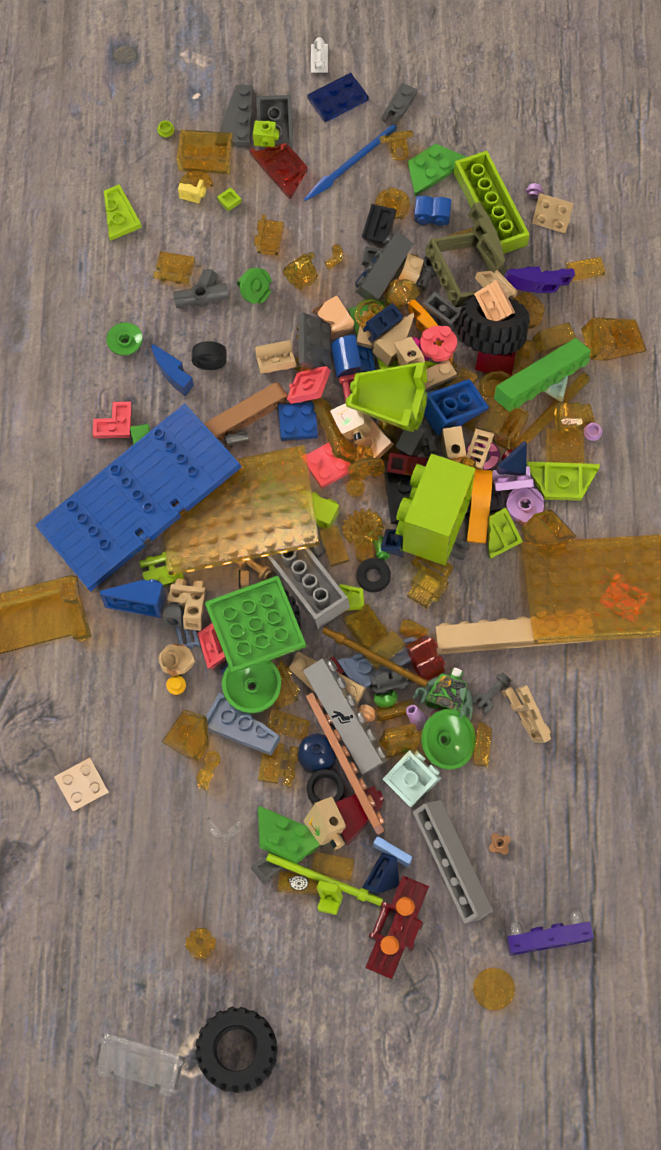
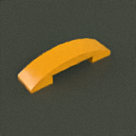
M475 469L467 542L486 544L493 471Z

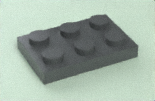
M305 312L299 314V364L310 369L328 366L331 370L330 323Z

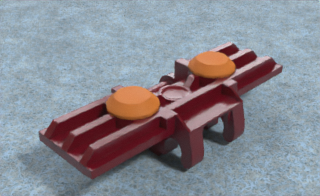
M402 875L391 904L382 902V909L375 927L368 936L376 942L366 964V969L393 979L405 947L413 951L417 933L424 924L421 920L417 919V916L429 889L428 885ZM391 911L396 913L388 935L385 937L380 934Z

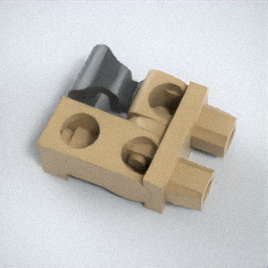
M176 579L175 584H171L167 600L168 606L164 609V625L182 626L181 609H185L183 615L184 629L201 631L206 602V589L203 581H195L193 586H187L186 580ZM168 619H176L178 622H171Z

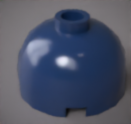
M320 733L306 736L300 742L297 750L299 763L305 771L312 774L318 770L330 769L335 765L337 759L326 735Z

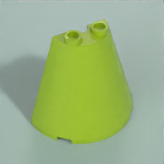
M425 362L356 373L354 381L350 385V390L353 393L346 398V407L408 432L418 430L423 420L427 401V392H425L426 387L424 384L428 382Z

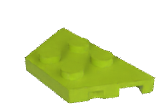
M527 461V466L530 467V475L543 499L582 501L600 467V464Z

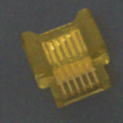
M421 566L411 580L412 588L408 592L407 598L428 610L433 601L439 602L449 588V581L435 578L427 573L426 567Z

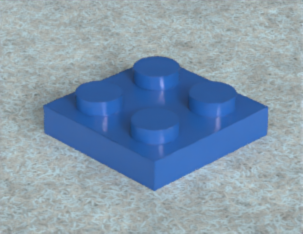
M315 402L278 405L281 441L318 438Z

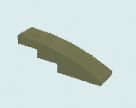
M474 203L468 216L475 225L472 231L479 240L476 247L494 272L496 270L499 271L505 262L500 240L481 203Z

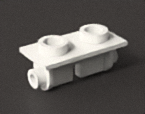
M321 37L316 38L314 44H311V73H328V44H324V40Z

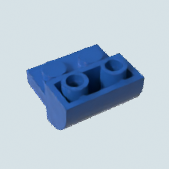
M355 335L343 336L331 344L337 377L375 370L372 350L358 346Z

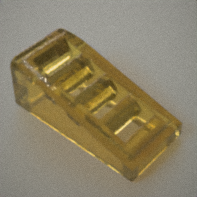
M272 709L267 727L277 734L303 740L307 736L311 721ZM276 718H279L278 726L274 725ZM284 720H287L286 728H282ZM292 722H295L293 731H291V724ZM299 724H303L301 734L297 733Z

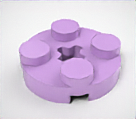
M532 487L518 488L512 490L508 495L506 508L514 521L519 522L521 525H527L541 517L544 499L541 493ZM521 502H523V503H527V502H528V503H529V505H528L529 508H527V509H526V508H522V507H521V506H522Z

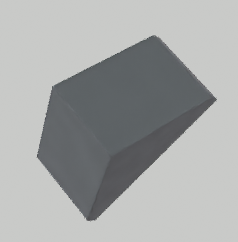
M421 427L418 430H414V432L404 430L395 447L410 456L419 455L426 430Z

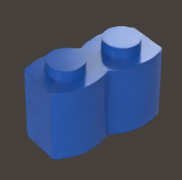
M429 196L416 197L414 222L421 225L433 223L438 226L449 224L451 199Z

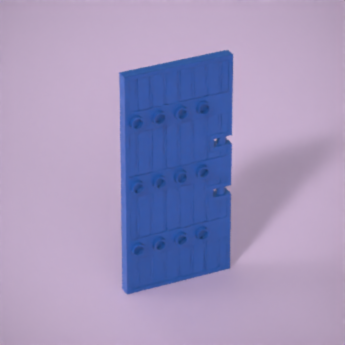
M184 403L35 526L91 592L146 546L143 543L146 539L149 538L153 541L181 518L180 511L185 509L188 512L238 471L241 465Z

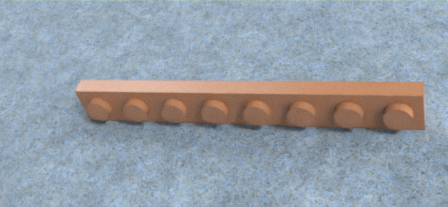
M313 692L310 693L306 698L377 834L384 832L382 824L385 821L380 812L376 813L373 807L376 804L371 795H366L364 790L367 787L363 779L360 778L358 780L356 773L359 771L354 762H349L347 757L350 754L346 746L343 745L341 747L339 743L342 739L337 729L333 730L330 726L333 722L328 713L324 714L322 710L324 706L320 699H316Z

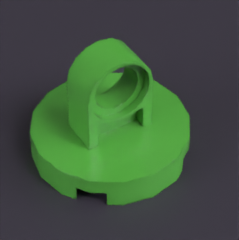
M250 268L237 281L243 299L249 303H263L271 293L269 283H272L265 269Z

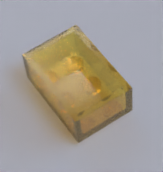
M181 129L176 158L178 171L230 174L234 149L233 133Z

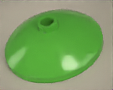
M271 661L231 674L228 666L222 678L223 693L226 700L235 709L244 713H259L271 707L279 697L281 676L277 667ZM250 684H255L256 688L251 690L248 688V686Z
M445 709L435 712L428 718L422 730L421 742L428 760L433 765L448 770L457 769L469 761L475 749L476 736L472 723L465 715L460 718L459 711Z

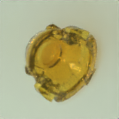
M313 252L302 254L284 267L283 275L287 277L290 284L295 285L296 289L302 290L303 287L310 286L318 278L316 268L312 263V259L315 257Z

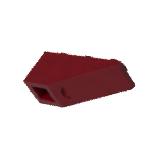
M390 452L386 471L412 476L416 465L426 466L429 458Z

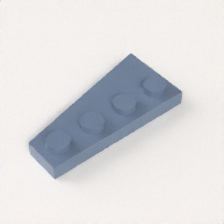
M414 636L391 643L389 646L372 649L373 652L401 667L424 655L423 649ZM360 653L347 659L337 660L345 675L363 685L366 689L373 686L370 681L373 675L388 672V676L391 675L390 669Z
M220 692L201 724L202 728L271 756L280 741L278 734L255 720L249 713L241 712L232 707Z

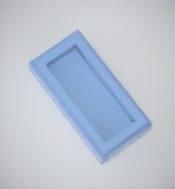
M379 836L376 837L373 842L375 849L395 856L398 862L407 868L410 866L412 856Z

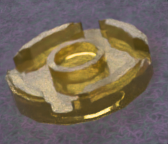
M492 967L478 974L474 981L473 993L480 1006L488 1010L498 1011L511 1003L515 994V985L507 972L500 968Z

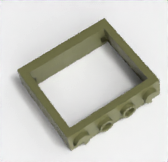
M473 232L430 239L425 249L426 255L430 259L449 301L455 307H461L466 300L472 296L475 297L474 294L478 291L461 293L441 252L476 246L479 240ZM477 248V250H478L480 256L482 257V259H483V261H484V263H485V265H486L488 271H492L493 273H495L494 270H493V269L491 268V266L489 265V263H488V262L486 261V259L484 258V256L481 254V252L479 251V249ZM504 264L499 270L503 276L507 272Z

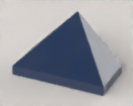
M525 441L497 465V473L499 475H526L527 443Z
M386 529L381 551L404 558L403 537L396 535V529Z
M383 852L362 887L376 894L396 888L399 885L398 860L395 856Z

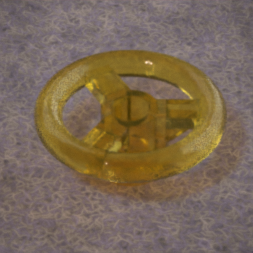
M373 299L362 300L355 308V319L364 328L367 325L365 322L369 321L385 309V307ZM368 305L367 314L361 317V308Z

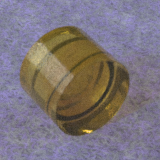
M558 403L555 408L557 431H580L583 424L581 404Z

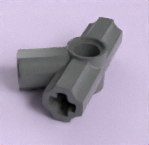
M203 269L197 285L193 288L173 291L176 308L195 304L199 307H204L209 302L229 299L227 284H215L218 274L211 269Z

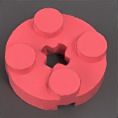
M434 326L423 331L420 348L423 355L432 358V361H446L452 357V354L457 349V338L449 326ZM436 341L443 342L441 347H438L437 344L434 345Z

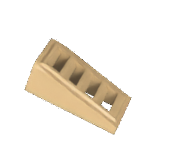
M480 429L475 430L464 462L465 465L483 470L494 437L493 433ZM478 435L487 437L488 441L478 439ZM476 442L486 445V447H478L475 446ZM473 450L484 452L483 456L473 453ZM471 456L481 459V461L477 462L470 459Z

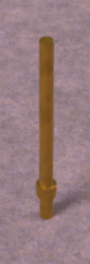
M326 626L322 630V633L334 639L335 643L353 649L424 688L427 686L428 680L352 641L342 632L337 633Z

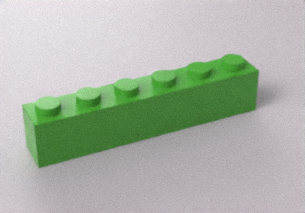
M574 338L497 385L494 399L509 412L519 408L526 401L532 400L537 394L542 391L545 392L550 386L559 383L566 376L572 375L579 368L585 367L590 361L591 350L577 338Z

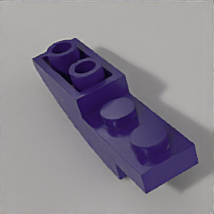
M528 266L522 269L513 268L507 270L504 277L515 289L521 291L556 293L560 286L569 285L575 276L573 268L541 272L539 266Z

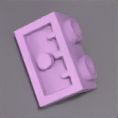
M526 466V475H499L497 470H493L494 490L501 491L534 487L533 479L530 475V467Z

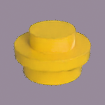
M172 676L168 679L166 687L171 694L179 695L186 689V682L181 676Z

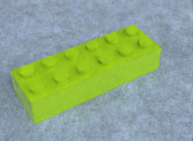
M486 150L455 161L454 175L470 207L472 208L474 203H481L497 232L503 254L528 246L529 232L488 151Z

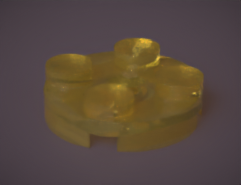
M529 292L514 298L519 304L522 303L526 309L530 310L528 329L538 326L542 322L545 311L541 300Z

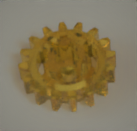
M361 508L360 512L354 510V515H347L349 520H343V535L349 544L353 542L356 547L359 543H361L362 547L365 546V543L372 545V540L378 541L377 535H382L381 530L384 529L381 516H378L376 511L372 513L370 508L367 512L363 508Z

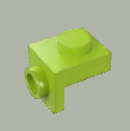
M319 881L317 890L321 899L317 909L319 912L336 915L343 899L339 885L331 881Z

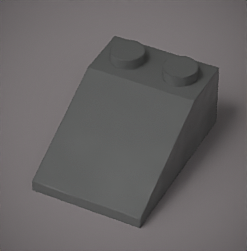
M291 95L256 96L257 121L276 122V128L279 129V140H276L275 147L259 146V150L293 148Z

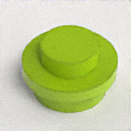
M167 120L161 121L157 127V132L161 137H170L174 133V126Z

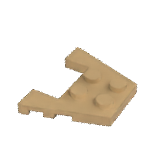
M523 685L515 689L524 705H521L512 687L503 689L501 693L504 697L508 696L512 703L510 707L514 712H518L522 719L520 722L533 742L545 743L551 739L550 729L544 723L528 686Z

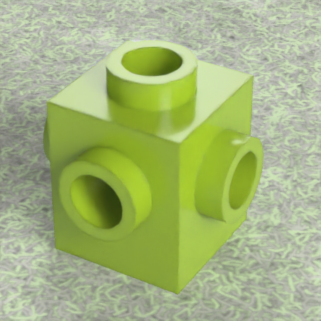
M255 121L253 130L254 146L275 147L276 140H279V129L276 128V122Z

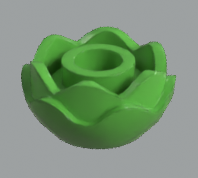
M394 690L385 694H374L375 699L373 700L380 708H387L395 705L398 694Z

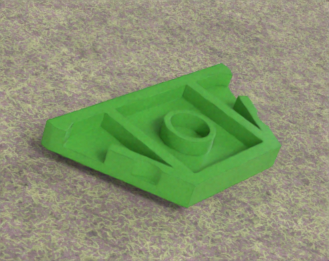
M434 144L408 161V169L415 197L454 173L455 161L466 158V156Z
M261 806L258 807L259 848L297 864L305 856L311 855L321 846L307 826Z

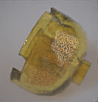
M396 278L388 284L389 288L385 292V302L387 306L393 303L400 310L401 306L409 304L419 296L421 291L413 281L409 279L398 281Z

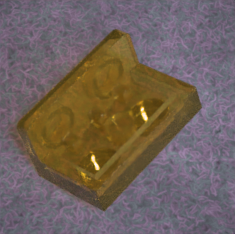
M365 604L360 611L346 616L343 620L357 642L367 649L382 644L388 636L385 626L382 625L368 604Z

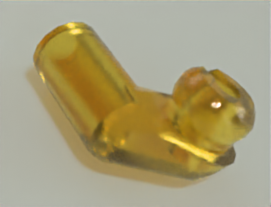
M339 244L332 247V258L324 262L328 270L343 260L344 251Z

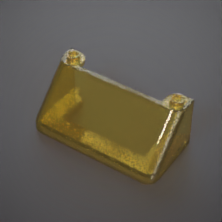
M76 575L65 576L0 593V654L72 636L74 640L79 642L92 637L80 582Z

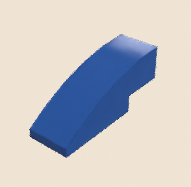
M153 344L151 349L159 370L177 391L186 396L194 386L193 378L184 372L181 361Z

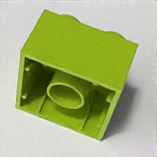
M432 453L426 466L416 465L410 481V486H412L409 499L405 497L402 499L396 519L399 520L396 535L403 537L404 552L446 566L471 502L476 468Z

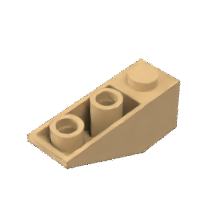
M411 313L408 317L404 316L397 326L391 327L383 337L379 336L375 340L372 353L387 366L397 360L394 343L407 338L415 315L414 313Z

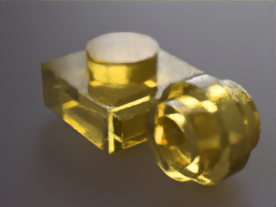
M210 751L205 755V763L207 765H205L203 770H199L196 777L198 787L205 791L214 775L215 768L221 762V757L216 751ZM215 757L216 760L210 761V758Z

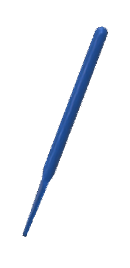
M393 124L332 174L324 176L307 194L304 201L330 188L335 179L395 132L397 129L396 125Z

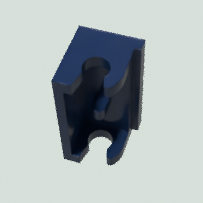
M392 303L367 321L363 332H370L371 336H369L368 340L372 343L391 327L397 325L404 316Z

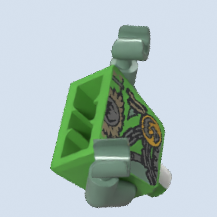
M452 668L450 676L440 674L439 677H434L425 688H417L413 698L420 697V702L424 703L425 700V705L439 711L453 709L460 712V718L463 715H468L469 720L472 718L473 700L471 691L466 688L467 683L461 681L463 671L458 668Z

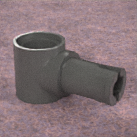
M427 255L423 259L421 275L415 285L419 290L422 286V291L426 290L430 279L437 275L433 266H428L432 265Z

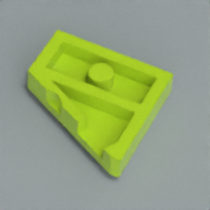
M503 508L488 516V557L490 559L523 542L507 508Z

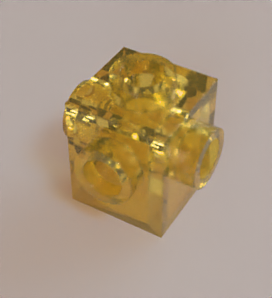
M195 928V931H190V937H186V950H189L190 955L194 956V959H206V956L212 957V950L216 948V938L213 937L211 931H207V928ZM197 940H204L202 945L196 944Z

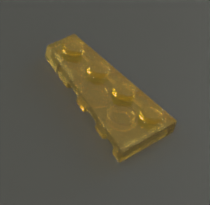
M322 398L313 399L314 411L319 416L320 425L324 429L326 439L331 445L332 454L336 458H340L357 467L362 465L363 460L361 457H356L354 453L356 451L355 446L352 443L350 444L340 432L331 414L333 408L330 403Z

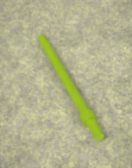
M268 853L266 858L268 862L318 882H334L339 885L341 891L357 897V900L362 902L368 901L378 906L382 904L383 898L368 893L366 889L355 888Z

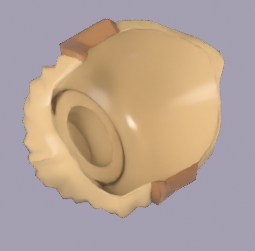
M169 644L160 652L158 662L163 672L172 676L186 673L195 663L192 652L184 644Z

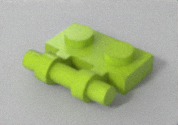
M176 550L171 552L165 551L162 552L163 554L154 557L148 556L146 559L139 561L141 568L149 567V571L142 572L144 580L155 579L160 581L163 587L175 584L176 579H184L180 563H171V559L178 558ZM165 561L166 566L155 569L154 564Z

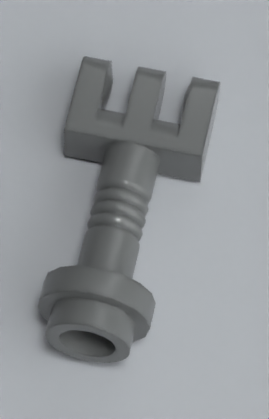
M504 673L496 676L498 681L485 695L479 691L472 699L473 704L477 703L479 699L481 700L477 705L479 710L484 705H487L483 710L485 715L495 706L491 701L494 695L503 686L508 688L511 679Z

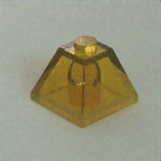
M552 509L534 514L521 528L524 537L533 544H559L576 538V535Z
M183 710L162 742L186 758L198 762L209 746L207 717Z

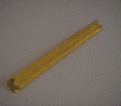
M582 373L565 390L563 402L556 399L513 443V448L516 449L523 441L528 444L589 382L590 376Z

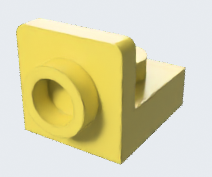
M200 179L197 187L191 184L180 183L178 187L179 198L200 203L201 198H204L206 194L204 180Z

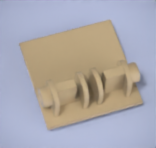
M539 193L532 224L566 234L574 203Z
M90 757L54 776L72 811L108 793Z

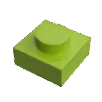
M231 187L217 196V201L228 212L242 203V199Z

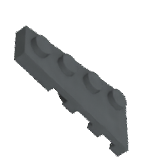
M253 85L235 86L215 141L216 146H250Z

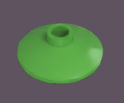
M119 323L113 326L106 337L109 349L118 355H130L136 352L143 341L140 329L131 323Z

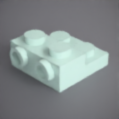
M409 750L383 778L410 807H413L441 779L438 775L440 771L432 764L429 766L424 761L426 757L418 750L416 752Z

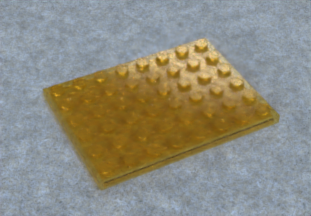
M305 445L237 458L236 460L241 465L238 471L188 512L185 509L180 511L181 518L164 531L169 575L319 546Z
M661 535L521 543L534 644L661 637Z

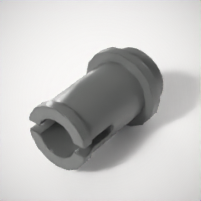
M247 431L236 434L228 433L225 436L227 447L230 446L232 448L233 445L249 442Z

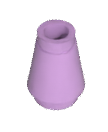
M410 705L406 709V713L414 730L422 732L429 717L416 705Z

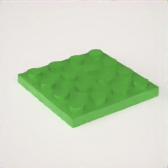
M279 576L205 602L231 674L306 647L305 640Z

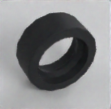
M204 341L193 346L192 363L195 367L203 370H217L225 366L227 350L224 345L213 341Z
M322 769L310 776L307 781L306 790L308 799L313 805L321 801L314 794V785L322 778H330L337 784V794L333 798L335 802L344 798V782L335 771Z

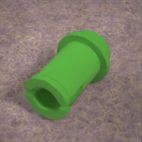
M379 535L380 539H378V536H375L372 542L377 552L376 557L383 561L387 560L390 557V553L381 551L384 536Z

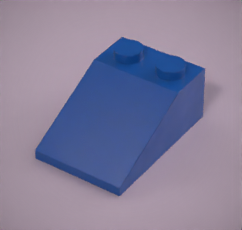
M468 379L428 393L424 416L436 434L440 436L443 429L461 426L488 410L489 406L471 380Z
M141 580L100 591L105 608L157 618L162 616L166 594L163 584L158 580Z

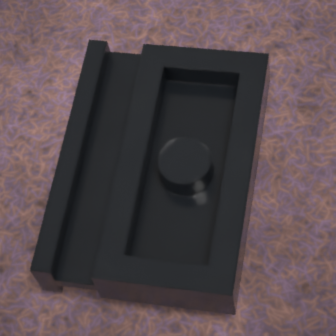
M371 204L362 238L384 244V240L391 233L397 210Z

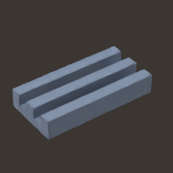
M182 611V612H181V613H182V625H183V628H184V623H183L184 611ZM175 626L180 645L184 644L180 628ZM184 629L188 643L184 645L189 649H193L195 646L200 647L196 630H192L195 642H191L188 629Z

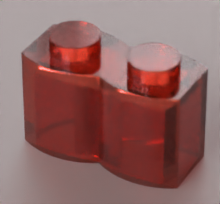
M424 635L405 646L418 676L429 681L445 672L443 667L445 662L442 656L437 654L436 649L438 646L433 638Z

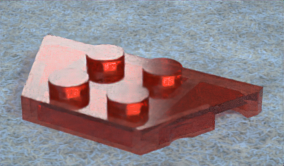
M287 143L275 147H265V150H250V155L282 192L291 199L307 173L308 166Z

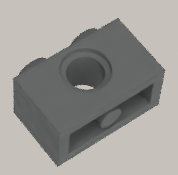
M434 292L423 303V308L438 326H449L451 331L454 332L458 328L460 310Z

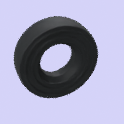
M366 559L357 569V582L365 591H382L390 582V568L381 559ZM370 569L379 570L381 573L380 579L375 582L368 580L366 577L367 571Z

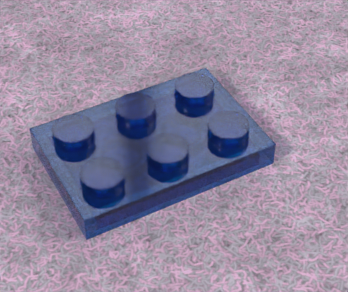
M349 73L307 94V99L326 123L369 101V96L352 73Z

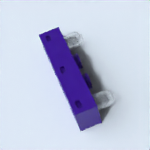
M576 910L570 915L572 925L564 926L563 923L551 925L550 929L543 930V927L532 928L531 932L523 933L521 924L514 921L509 926L511 936H508L506 939L509 955L513 956L590 942L593 939L590 921L584 922L582 913Z

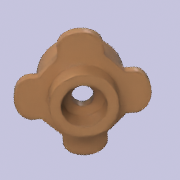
M493 833L491 835L492 843L489 846V851L501 853L502 855L508 854V843H510L511 838L508 835L500 836L498 833Z

